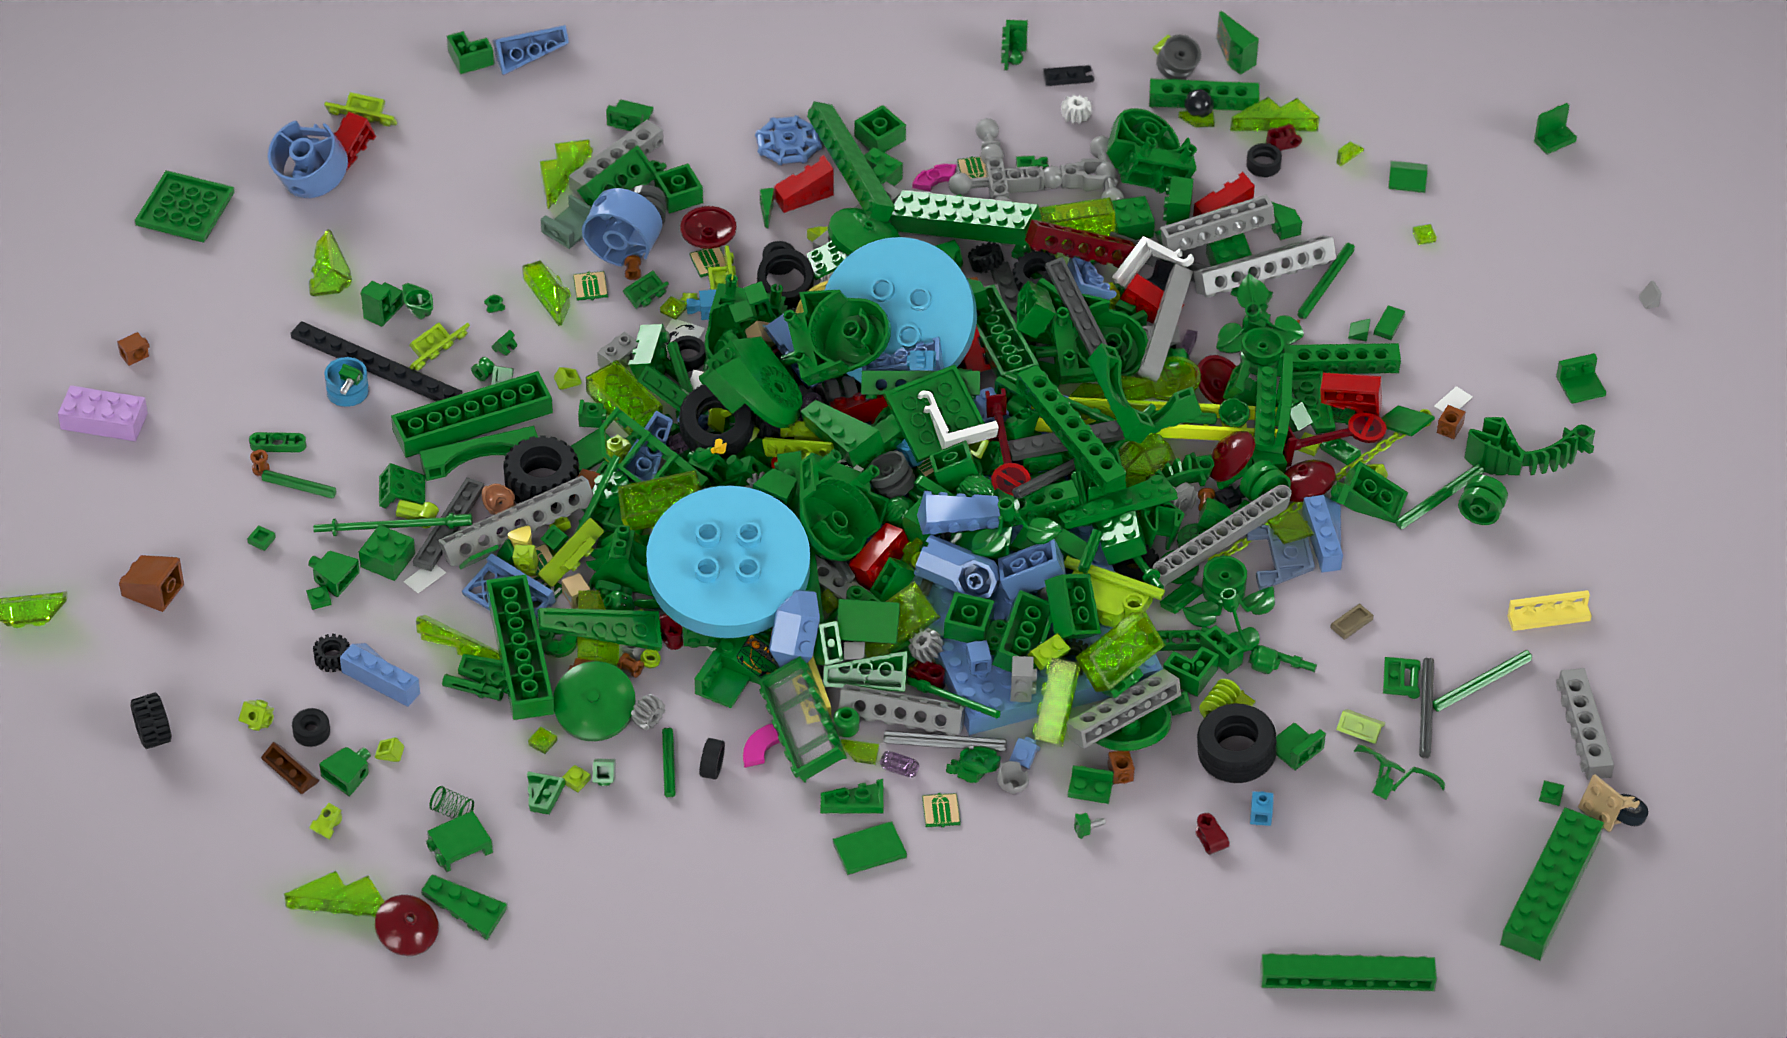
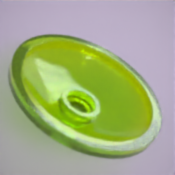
M1166 357L1162 372L1156 383L1143 377L1145 391L1153 398L1163 401H1169L1175 392L1189 387H1193L1195 391L1201 382L1199 367L1193 361L1183 357ZM1170 362H1179L1176 366H1167Z

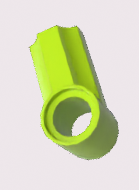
M405 500L399 501L396 510V516L405 519L436 518L439 513L438 507L431 502H424L421 505ZM423 526L422 528H426V529H427V528H430L431 526Z

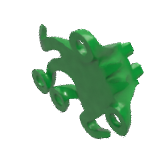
M618 525L615 532L607 531L602 533L597 540L596 549L590 554L595 560L586 561L588 567L596 571L588 583L592 600L601 601L606 597L601 595L600 592L593 590L596 582L599 580L616 583L633 589V592L654 597L647 574L646 554L650 535H639L635 533V530H630V526ZM655 598L637 599L634 601L635 606L645 609L660 607Z

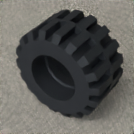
M1043 249L1041 251L1031 250V253H1023L1024 256H1020L1018 262L1014 263L1015 269L1012 270L1018 291L1023 288L1028 280L1037 284L1041 278L1030 279V277L1039 271H1045L1046 273L1042 277L1054 285L1045 268V263L1056 259L1053 254L1051 255L1047 251L1044 253Z
M155 692L131 699V712L143 747L149 749L171 742L170 725L160 696Z

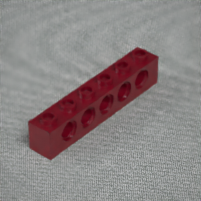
M1033 219L1025 237V241L1033 250L1041 251V249H1044L1055 255L1063 253L1064 256L1069 258L1077 256L1088 262L1096 260L1099 264L1107 265V263H1110L1117 268L1122 265L1136 246L1130 240Z

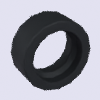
M1267 143L1256 144L1247 153L1246 166L1253 175L1271 177L1281 169L1282 154L1274 145ZM1257 157H1268L1274 162L1261 164L1254 159Z
M687 335L676 338L673 341L678 343L680 351L692 349L699 353L692 358H683L687 372L697 370L704 365L706 353L701 339Z
M713 738L706 740L699 769L701 777L714 780L718 778L725 752L724 741Z

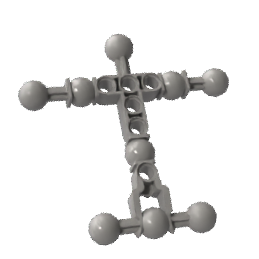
M988 118L981 120L976 126L978 138L984 141L982 142L980 157L983 164H985L986 177L970 178L965 173L959 172L950 177L949 189L955 195L961 194L963 196L971 188L988 187L990 199L1011 201L1009 193L1044 190V186L1055 189L1060 185L1062 188H1083L1085 191L1105 188L1101 196V203L1107 210H1109V201L1124 199L1123 193L1115 187L1119 183L1117 179L1119 176L1118 169L1114 167L1106 153L1109 138L1098 136L1092 140L1090 151L1098 159L1084 158L1081 162L1070 163L1064 166L1060 165V168L1051 165L1044 170L1042 166L1004 168V153L1000 147V141H995L999 133V127L994 120ZM1000 243V244L1005 245V246H1010V245H1012V244Z

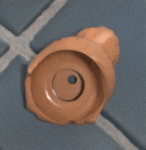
M494 483L483 487L482 501L490 514L495 515L516 505L513 491L504 485Z

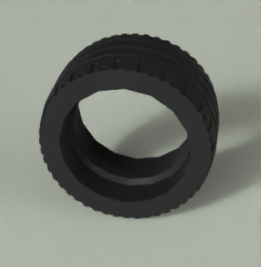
M782 248L772 251L762 259L758 267L757 283L762 281L766 293L770 294L771 286L767 282L769 272L782 266L798 270L804 277L803 284L796 290L782 291V296L786 297L785 305H788V309L796 308L801 299L799 292H806L814 285L812 265L808 258L797 250Z

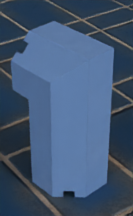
M930 535L927 538L928 546H923L915 566V575L955 592L980 598H989L998 589L1000 574L999 567L995 561L976 555L970 550L934 535Z

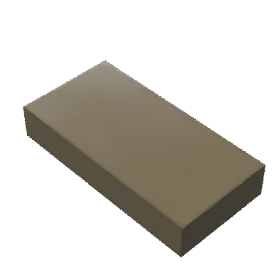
M1359 603L1332 622L1330 628L1345 640L1371 622L1374 615Z

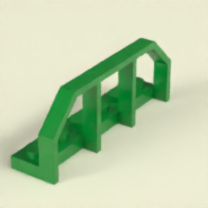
M1282 353L1277 368L1260 365L1257 367L1254 450L1283 453L1292 407L1293 354ZM1277 377H1280V381L1276 392ZM1276 403H1279V404H1278V408H1277V412H1276V416H1275ZM1275 426H1277L1278 431L1274 443Z
M616 407L601 425L602 456L608 461H611L612 458L608 455L605 430L617 417L616 422L623 428L628 426L633 430L631 434L639 441L616 467L664 505L675 504L680 499L686 497L663 499L652 490L673 463L678 465L677 470L684 476L689 474L693 477L692 482L697 486L691 494L702 490L703 487L709 488L712 484L706 476L639 425L619 407ZM646 441L648 442L646 446L654 452L659 450L663 454L661 458L666 461L648 485L625 469Z

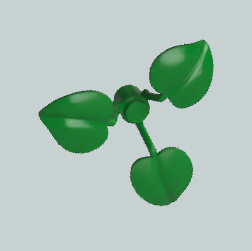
M1248 274L1241 282L1237 292V301L1241 307L1245 308L1247 315L1244 327L1242 329L1237 323L1224 325L1219 331L1216 348L1224 353L1240 352L1242 350V339L1244 334H1246L1245 331L1249 321L1257 322L1263 319L1283 337L1284 345H1291L1303 338L1304 332L1301 325L1290 316H1278L1274 325L1262 314L1260 305L1267 301L1268 289L1261 281Z
M997 488L995 496L999 500L998 509L1000 513L998 517L997 533L991 529L979 531L972 540L971 552L979 556H992L1002 551L1006 545V539L1000 536L1003 521L1010 522L1015 517L1019 519L1026 530H1029L1027 532V539L1034 544L1048 543L1062 532V527L1047 518H1035L1030 522V526H1028L1019 514L1020 503L1018 499Z
M1271 586L1246 596L1242 601L1235 589L1226 588L1220 594L1219 606L1215 602L1206 601L1183 608L1186 619L1197 627H1208L1215 624L1216 616L1221 615L1222 608L1228 612H1233L1238 631L1232 632L1228 636L1244 648V652H1247L1258 646L1260 635L1253 627L1241 629L1236 610L1240 604L1246 612L1251 611L1254 615L1270 612L1275 606L1274 587Z
M1358 744L1354 749V752L1372 754L1375 759L1380 761L1378 778L1372 793L1385 800L1388 799L1391 791L1395 792L1397 787L1412 773L1428 776L1436 781L1442 790L1445 788V782L1439 776L1418 767H1412L1393 785L1394 780L1389 778L1392 767L1402 773L1406 772L1405 769L1367 746ZM1388 767L1385 775L1382 776L1383 768Z

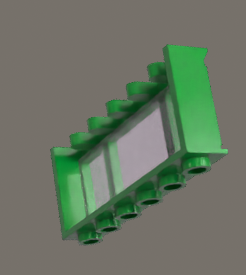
M801 656L758 680L761 686L759 692L768 703L765 705L766 709L774 718L771 720L772 724L780 733L778 739L786 748L784 754L788 761L792 763L790 769L796 778L799 777L806 783V780L840 760L847 759L810 666Z

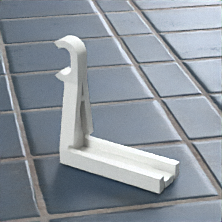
M1143 236L1112 276V279L1115 283H1119V285L1124 286L1126 289L1152 254L1155 257L1177 263L1183 267L1190 266L1194 262V257L1190 254L1186 259H1181L1180 257L1183 255L1180 249L1174 252Z
M921 391L918 394L919 399L927 398L929 400L930 406H925L924 413H930L942 449L965 440L968 444L997 437L999 426L996 421L947 433L949 430L937 407L933 394L929 391Z

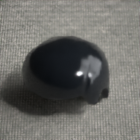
M1201 89L1189 92L1184 100L1185 108L1192 116L1205 118L1211 114L1214 108L1212 97L1208 92Z

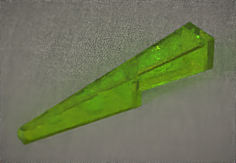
M427 615L417 617L416 628L417 633L421 634V640L456 647L457 655L463 656L464 653L500 660L498 650Z

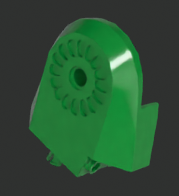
M1132 108L1122 111L1115 119L1106 153L1114 167L1118 169L1122 183L1154 188L1156 193H1158V190L1159 193H1164L1167 183H1171V176L1192 178L1197 170L1194 159L1197 148L1190 143L1188 137L1180 147L1179 139L1173 128L1155 113L1145 109Z
M729 274L725 278V284L718 283L709 313L708 328L704 340L705 353L708 359L713 357L727 344L723 334L728 330L734 329L738 339L747 338L746 332L738 333L729 305L747 299L744 288L737 287L738 277L736 275L731 280L732 274ZM773 284L771 286V293H767L774 319L780 317L788 309V305H785L786 297L782 296L783 287L780 284L778 290L776 289L777 284ZM776 345L771 348L772 351L777 348Z
M840 290L799 292L804 312L795 314L793 310H787L783 315L784 320L788 323L794 351L782 355L781 359L783 360L781 361L784 367L798 363L801 379L808 386L870 364L881 356L891 337V323L888 315L877 303L868 299L847 298Z
M1082 294L1107 345L1116 348L1122 360L1121 380L1133 376L1139 371L1148 343L1145 330L1131 316L1109 309L1110 300ZM1066 307L1058 308L1056 315L1050 321L1049 330L1052 345L1036 346V359L1054 357L1056 375L1060 384L1097 382V378L1087 360L1090 355L1069 316V310Z
M734 329L725 332L723 337L727 344L706 362L709 368L699 376V381L706 385L732 414L746 403L755 414L770 425L778 428L791 427L799 420L802 409V394L795 380L761 336L738 339Z
M835 449L831 450L824 457L810 453L800 461L798 519L806 532L812 552L827 560L848 561L860 553L867 538L878 531L883 522L889 499L870 491V481L877 477L880 471L873 464L863 472L837 463L841 460V454L839 451H835Z

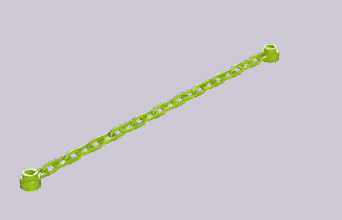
M1422 409L1419 411L1432 415L1431 412L1427 409ZM1394 432L1388 439L1379 442L1375 448L1363 453L1352 464L1343 467L1336 474V481L1347 475L1345 469L1348 467L1351 469L1358 462L1366 464L1376 454L1385 451L1397 439H1402L1406 435L1399 436L1398 432ZM1385 442L1386 446L1382 448L1381 444ZM1368 454L1369 458L1364 461L1363 457ZM1303 502L1291 503L1286 510L1271 518L1264 525H1269L1270 528L1277 526L1291 513H1296L1303 507ZM1295 504H1297V507H1298V508H1296L1295 510H1293L1292 506H1294ZM1279 516V521L1275 523L1273 519ZM1246 537L1239 539L1231 548L1208 558V561L1223 554L1224 556H1231L1236 551H1241L1247 547L1251 541H1247ZM1240 542H1242L1243 546H1241L1240 548H1238V545H1237V544H1239Z

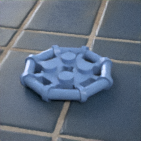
M799 115L784 118L772 117L765 126L755 132L759 155L766 156L777 162L780 166L798 162L804 164L816 151L822 148L820 137L812 124L799 118ZM807 135H811L812 139L807 138ZM764 139H770V142L765 144ZM806 146L810 147L807 151L804 152V148ZM788 154H797L794 156H785Z

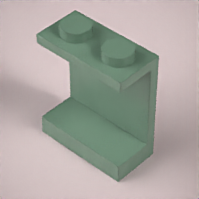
M571 194L568 196L569 207L555 219L547 215L541 218V232L568 249L583 238L582 226L592 208Z

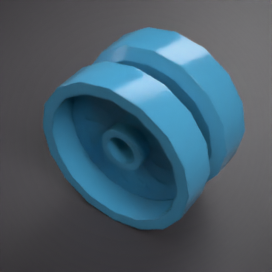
M344 357L338 358L327 365L324 371L327 397L332 403L338 406L349 407L355 406L367 398L369 386L367 370L363 362L356 358ZM343 364L361 370L363 379L359 384L351 385L346 395L340 393L341 388L346 382L339 376V371Z

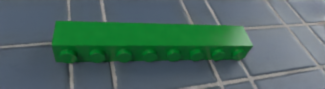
M1269 953L1262 954L1260 964L1261 988L1434 991L1437 979L1435 957L1426 956L1390 957L1382 955L1341 956L1338 954L1288 955Z

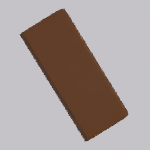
M272 742L261 757L265 763L300 794L305 793L320 781L288 751L275 742Z

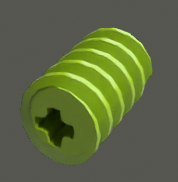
M1229 679L1218 680L1199 706V711L1203 718L1221 706L1233 704L1237 696L1240 695L1241 689L1235 682Z

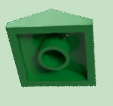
M1391 161L1388 189L1425 193L1428 165Z

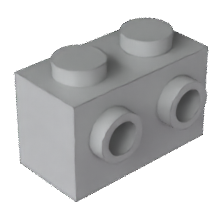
M626 332L615 337L608 345L602 347L597 352L598 366L614 377L629 366V360L634 359L635 355L632 354L633 348L638 346L636 339Z
M1013 656L1010 701L1020 703L1031 702L1032 694H1036V682L1032 681H1037V669H1033V657Z

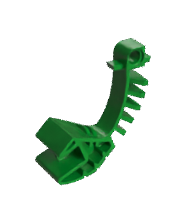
M1485 417L1482 431L1476 429L1469 430L1464 458L1473 466L1480 464L1484 468L1483 472L1490 475L1508 474L1519 476L1522 467L1529 466L1531 476L1535 475L1537 465H1539L1542 474L1547 472L1549 465L1552 472H1556L1558 465L1564 469L1567 463L1570 465L1574 463L1577 450L1581 453L1584 451L1588 454L1593 453L1594 445L1592 444L1595 430L1583 424L1576 426L1571 431L1565 427L1562 435L1563 438L1556 443L1542 449L1525 451L1518 445L1503 417Z
M1192 452L1185 455L1182 464L1181 460L1176 458L1172 466L1168 462L1163 470L1159 469L1155 475H1164L1173 487H1177L1185 482L1189 484L1198 482L1200 486L1205 487L1206 481L1209 479L1214 467V461L1211 454L1196 456ZM1169 501L1136 510L1142 526L1145 544L1149 545V550L1153 545L1156 535L1166 536L1165 549L1167 551L1171 548L1177 537L1185 513Z

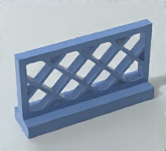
M492 553L486 558L487 564L462 590L463 595L489 611V604L486 602L487 592H485L486 580H484V575L488 571L495 574L494 579L498 578V576L504 578L525 575V573ZM527 575L532 601L538 600L541 602L539 607L534 608L537 619L538 609L546 608L547 606L552 607L556 599L551 589ZM482 586V593L473 594L470 592L474 587Z

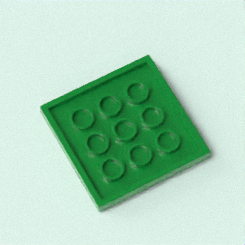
M166 170L135 218V225L204 243L234 195V187Z
M955 364L885 391L883 394L917 463L930 458V454L942 450L930 413H924L925 406H930L929 400L927 398H918V394L921 391H929L933 394L937 407L949 430L947 433L985 424Z

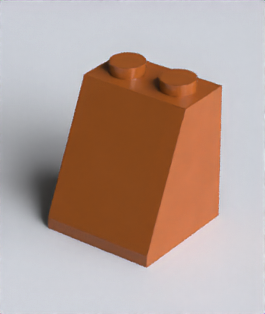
M140 555L136 562L131 564L126 575L122 576L119 581L121 596L164 612L184 585L180 558Z

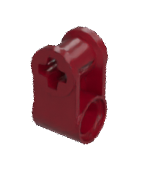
M1292 124L1271 128L1267 132L1266 143L1276 146L1280 151L1296 148L1302 142L1301 136L1295 132V127Z
M666 613L660 615L661 639L666 647L671 650L682 648L684 644L681 636L683 633L682 626Z
M916 659V663L912 667L907 668L908 678L923 679L930 682L933 686L944 689L945 670L941 665L929 661L922 663Z
M1202 813L1197 817L1195 834L1208 855L1230 846L1226 833L1221 829L1212 814Z

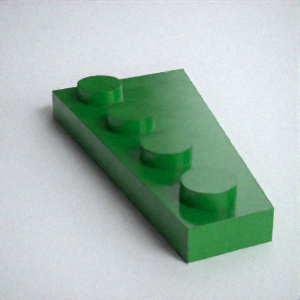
M1323 370L1293 372L1292 393L1299 402L1304 403L1313 422L1311 426L1314 432L1322 434L1335 431L1336 426L1331 406L1321 403L1320 388Z
M431 874L422 888V895L440 908H445L451 912V915L457 920L461 919L464 921L467 927L481 933L482 937L486 940L489 939L508 909L507 903Z

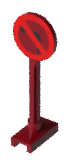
M1005 388L1001 389V394L991 396L989 391H985L987 418L994 417L999 426L998 438L1003 459V465H1000L993 472L991 482L994 491L999 488L1013 496L1012 490L1030 481L1031 477L1027 469L1011 462L1003 416L1007 415Z
M1367 412L1353 415L1349 419L1348 427L1345 429L1303 439L1296 438L1290 427H1288L1283 455L1286 459L1287 467H1290L1294 451L1300 450L1302 447L1349 436L1360 442L1376 443L1383 439L1387 427L1380 417Z

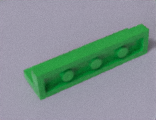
M646 365L637 382L679 412L684 399L689 395L687 391L651 365Z

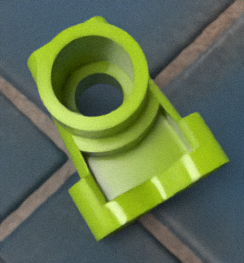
M328 802L316 821H312L309 828L330 840L334 833V826L339 825L342 821V810Z

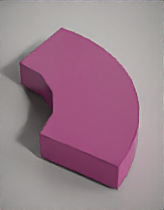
M940 164L927 171L923 170L914 179L912 188L931 191L938 183L949 182L950 177L956 172L957 165Z
M768 724L758 729L747 740L743 750L744 768L764 764L766 751L771 746L779 743L778 734L773 724Z

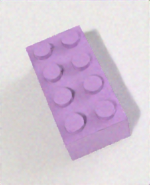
M70 385L58 412V418L62 430L136 441L148 411L145 397Z

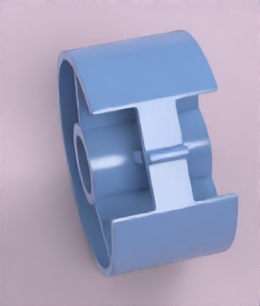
M295 120L281 128L269 145L268 161L270 167L285 188L297 197L315 198L322 196L334 189L346 173L348 165L346 151L325 123H323L325 129H320L317 124H314L313 128L301 127ZM308 136H318V137H328V138H325V139L319 141V138H309ZM289 156L295 162L292 177L284 176V168Z
M608 189L602 192L594 201L583 223L582 236L588 248L596 256L610 264L622 267L625 258L629 255H638L642 258L645 253L643 258L647 259L662 230V218L656 207L642 195L627 189Z

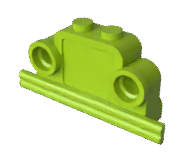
M1067 556L1064 566L1074 570L1072 574H1084L1078 571L1081 560ZM1092 564L1088 573H1086L1091 576L1099 623L1105 626L1118 628L1125 619L1129 622L1140 621L1146 610L1150 607L1153 598L1161 600L1165 593V590Z

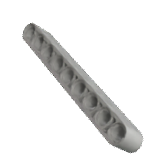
M1175 263L1170 272L1138 371V375L1155 383L1162 372L1193 274L1192 270Z
M1285 485L1276 486L1157 561L1152 569H1157L1160 572L1159 581L1163 586H1166L1286 510L1292 494L1290 488Z

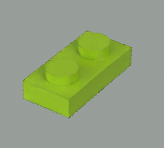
M1057 633L1030 651L1028 657H1033V662L1036 666L1043 670L1068 653L1071 648Z

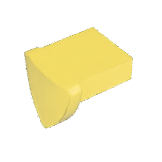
M530 526L517 528L507 534L513 547L515 545H532Z

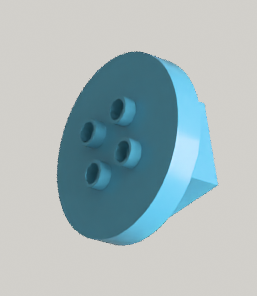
M894 237L868 243L851 253L841 262L825 287V290H840L847 298L868 299L877 303L885 311L891 323V337L882 354L892 355L897 349L905 348V350L915 348L917 343L924 342V344L933 342L932 338L939 337L944 368L954 364L958 367L971 347L977 323V308L972 288L968 279L953 259L936 246L913 238ZM862 367L846 373L848 376L854 377V380L862 385Z
M718 486L689 494L664 512L654 526L647 545L648 580L657 603L675 622L693 632L706 636L738 638L757 634L773 627L776 610L786 599L793 595L792 593L795 590L805 591L809 581L810 547L801 522L781 501L752 488Z

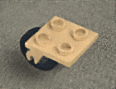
M1596 775L1592 776L1578 805V808L1589 817L1604 822L1603 828L1608 832L1612 831L1614 825L1619 823L1629 826H1640L1646 821L1649 813L1648 807L1639 798L1629 794H1619Z

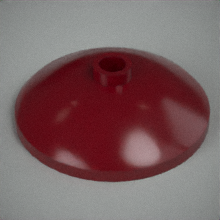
M703 206L689 211L682 218L680 224L681 235L685 241L702 249H714L726 245L734 238L737 230L736 220L733 215L727 210L715 206Z
M1219 355L1206 356L1196 367L1197 385L1204 397L1213 404H1222L1226 401L1223 395L1231 373L1236 367L1232 361Z
M1234 432L1215 446L1211 453L1214 467L1210 474L1214 481L1223 482L1231 479L1249 462L1255 449V439L1249 432Z
M1305 460L1294 464L1284 472L1290 478V490L1292 493L1290 501L1303 502L1304 497L1323 495L1330 490L1336 480L1333 466L1321 460Z
M397 895L391 897L380 906L375 916L374 925L378 939L388 950L399 955L415 956L427 951L433 945L438 935L439 923L434 910L427 902L416 896ZM407 917H411L413 922L408 921Z

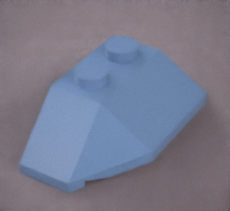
M795 590L792 593L793 595L786 599L776 610L769 651L779 667L786 665L799 656L808 663L813 656L820 621L816 592Z

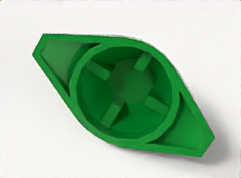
M410 283L402 285L403 300L408 310L420 320L424 319L425 316H430L433 310L432 294L428 290Z

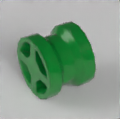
M482 357L479 359L478 364L476 363L471 367V371L478 380L485 381L488 379L489 374H493V367L495 365L489 358Z

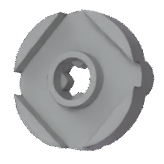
M1187 482L1182 483L1177 488L1173 487L1177 491L1178 499L1169 502L1184 513L1188 508L1192 509L1197 499L1195 487Z

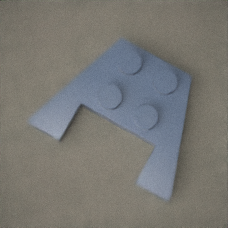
M1262 524V526L1246 534L1247 541L1267 539L1275 570L1256 572L1255 576L1259 590L1275 586L1314 570L1315 565L1307 533L1284 528L1277 530L1270 528L1269 525Z

